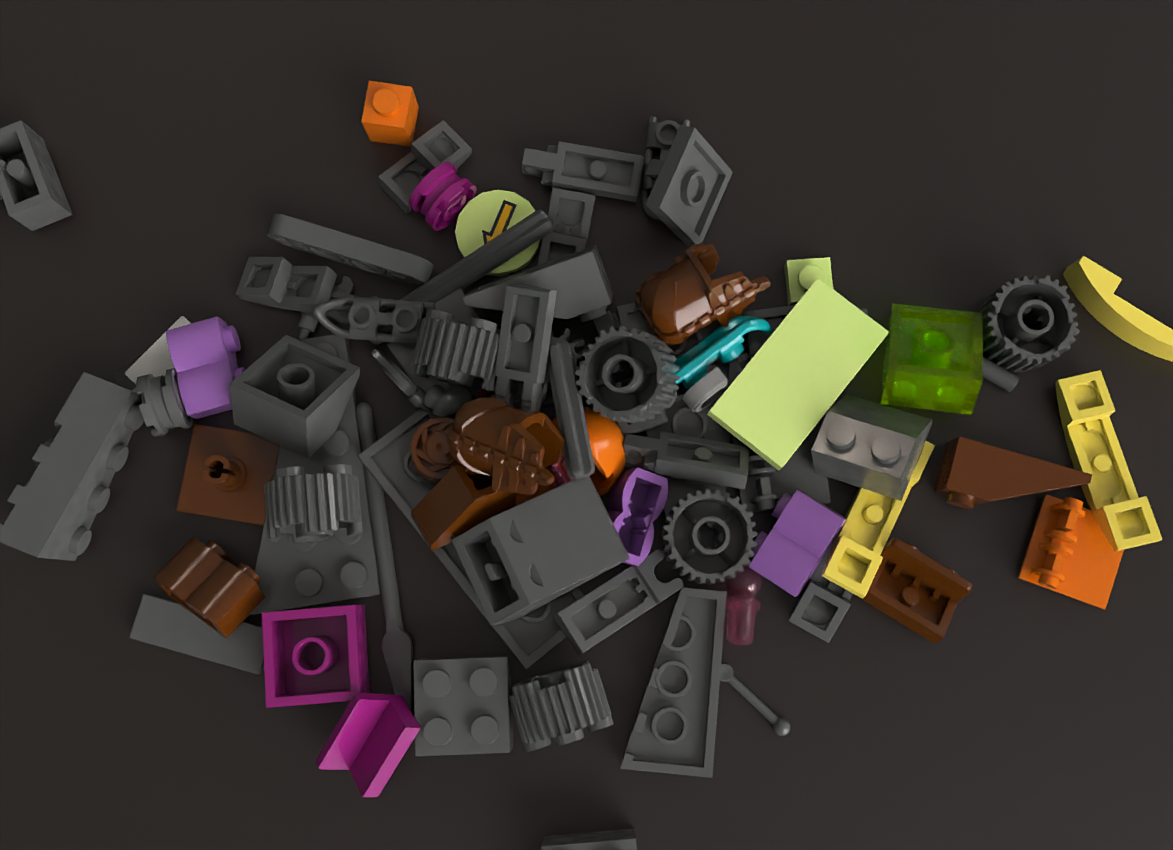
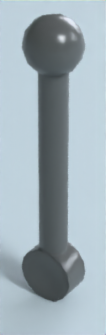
M721 664L720 681L728 682L773 724L775 734L779 736L787 735L791 727L789 721L785 718H778L734 676L733 668L730 665Z

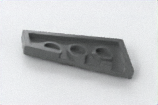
M684 587L679 590L620 764V769L712 778L726 591Z

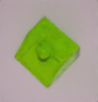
M892 303L882 370L881 404L971 415L983 381L982 313Z

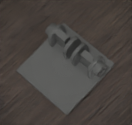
M819 422L780 471L731 434L733 444L747 446L749 449L748 479L745 489H739L741 505L744 503L748 505L746 512L754 513L774 510L785 493L793 496L796 490H802L822 504L831 503L828 479L826 476L815 473L811 453L820 430Z

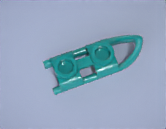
M739 316L728 321L729 325L727 327L719 326L676 358L677 360L673 364L679 366V370L675 372V375L680 376V380L675 381V384L677 385L679 382H682L687 390L708 374L706 371L708 369L707 365L715 359L719 358L722 363H727L744 351V347L741 344L744 342L742 337L744 334L754 330H761L768 335H772L774 332L773 328L766 320L754 316Z

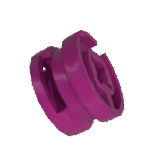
M452 162L442 163L431 170L415 187L408 204L410 208L415 212L424 214L426 216V223L434 231L442 230L453 223L467 202L475 197L477 191L476 186L469 179H462L456 174L457 169Z

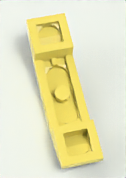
M1082 256L1066 268L1063 276L1081 304L1098 322L1134 347L1162 359L1173 361V329L1115 295L1114 292L1122 280L1120 277L1085 256Z
M1101 370L1057 380L1055 385L1059 413L1070 457L1075 470L1092 474L1091 482L1081 485V488L1107 541L1116 552L1163 540L1147 496L1138 497L1109 417L1115 412V408Z
M925 441L902 501L859 487L846 513L845 518L847 520L831 547L821 575L822 577L862 599L866 596L882 562L883 557L880 555L911 488L919 481L935 445Z

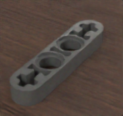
M273 214L266 234L270 239L282 245L418 287L429 281L434 267L428 260L414 254L283 214Z

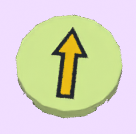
M493 190L479 194L468 201L458 215L455 234L459 251L463 257H466L535 212V209L528 200L515 192ZM541 239L486 275L503 277L519 269H524L530 265L539 252Z

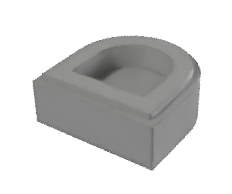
M716 367L695 383L685 393L683 400L692 412H700L723 395L729 387L728 380L721 370Z

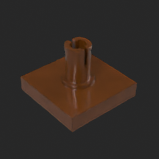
M194 424L176 511L264 526L266 518L264 484L270 482V478L274 477L280 445L254 433Z

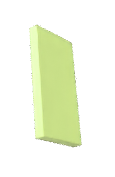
M817 278L707 415L780 471L888 335L889 331Z

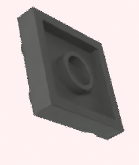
M680 126L666 159H652L645 172V175L650 177L655 183L645 205L685 245L700 244L705 238L733 171L695 127Z

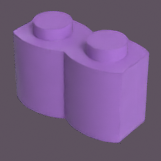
M217 316L167 330L168 348L177 373L179 391L187 415L200 419L232 410L229 384L246 370L244 367L239 368L237 365L235 352L241 350V345L235 327L233 325L228 326L224 320Z
M641 468L625 469L619 480L609 490L607 499L608 515L630 559L622 563L639 566L650 552L654 539L653 521L661 514L668 496L667 478Z
M796 490L793 496L785 493L772 513V516L778 520L769 534L761 531L755 539L757 546L751 548L755 554L749 565L751 569L794 597L801 593L847 518L802 490Z

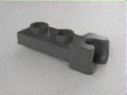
M655 550L639 566L632 565L553 616L578 656L683 587V581L680 578L662 583L655 577L654 568L665 557V553L662 550Z

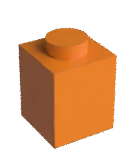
M369 81L361 122L370 141L411 147L419 111L413 88L410 86Z

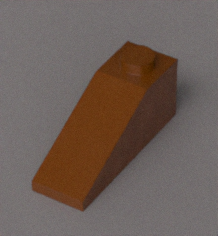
M959 436L948 441L946 444L934 492L947 496L946 503L950 505L973 509L974 504H984L1089 484L1092 474Z

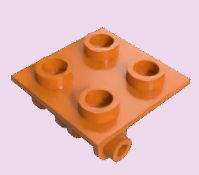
M1045 494L1018 578L1105 610L1124 550L1116 552L1113 550L1092 511L1083 507L1084 502L1071 497H1065L1062 500Z

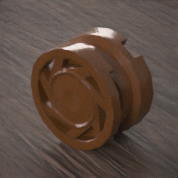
M447 417L430 419L420 425L413 435L410 446L413 466L419 476L431 484L437 485L454 466L459 465L450 453V446L447 443L445 433L455 419Z

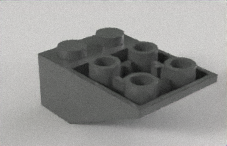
M590 476L575 479L493 516L452 539L491 626L515 621L630 559Z

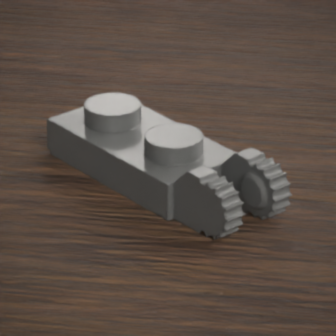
M508 283L506 285L495 376H497L495 395L497 399L504 400L513 407L517 393L516 380L524 381L521 410L525 412H539L543 398L541 383L545 381L557 290Z

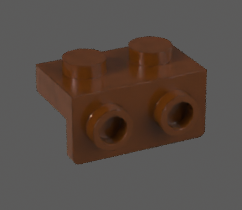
M892 538L884 546L880 555L883 557L882 562L866 596L862 600L936 644L944 638L958 602L970 593L973 585L960 577L953 569L942 566L922 554L912 544L903 542L898 538Z

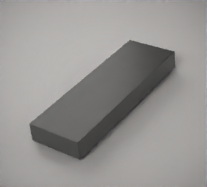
M143 594L129 638L254 674H263L262 626L243 621L226 639L177 602L150 594Z

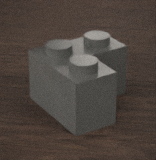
M20 120L0 128V200L3 199L9 216L31 231H34L73 214L44 139Z

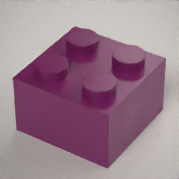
M365 605L262 613L266 708L351 701L356 693H370Z

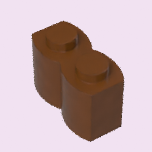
M192 537L153 579L170 598L227 639L265 598L258 586L261 578L242 562L237 567L227 561L230 558L229 555L215 542L209 540L206 544H203Z

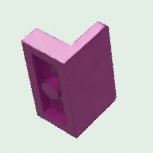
M356 693L322 748L316 763L320 770H349L362 797H378L419 732L420 726L402 695Z

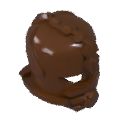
M702 242L684 251V258H681L680 255L674 258L675 264L666 272L661 270L645 278V282L643 284L640 283L636 288L635 305L641 309L643 319L648 320L647 325L650 330L654 331V336L666 344L675 345L686 341L690 335L716 319L723 327H727L729 325L728 321L736 315L740 316L742 310L755 301V296H757L759 291L762 292L770 286V281L766 276L750 280L742 271L712 280L710 276L716 269L719 256L712 243L704 245Z
M477 398L463 404L457 411L454 422L449 425V429L445 432L453 458L460 465L476 473L492 476L493 491L498 490L504 493L532 495L538 489V485L548 486L553 483L554 475L544 467L560 462L565 449V439L561 435V430L553 425L548 416L538 411H522L497 398Z

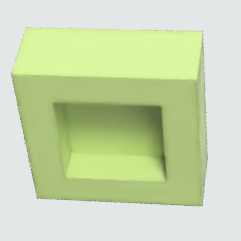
M830 257L787 260L785 262L788 306L796 305L817 278L833 289Z

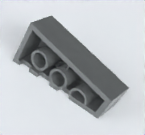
M83 372L54 421L55 428L59 430L56 437L48 439L44 444H40L32 458L36 469L33 476L24 487L17 484L7 500L15 506L4 525L0 524V543L37 558L76 561L78 555H81L90 543L92 537L90 528L96 514L100 513L108 503L110 497V489L108 487L115 472H118L127 460L129 440L133 432L138 430L144 422L139 404H142L141 395Z

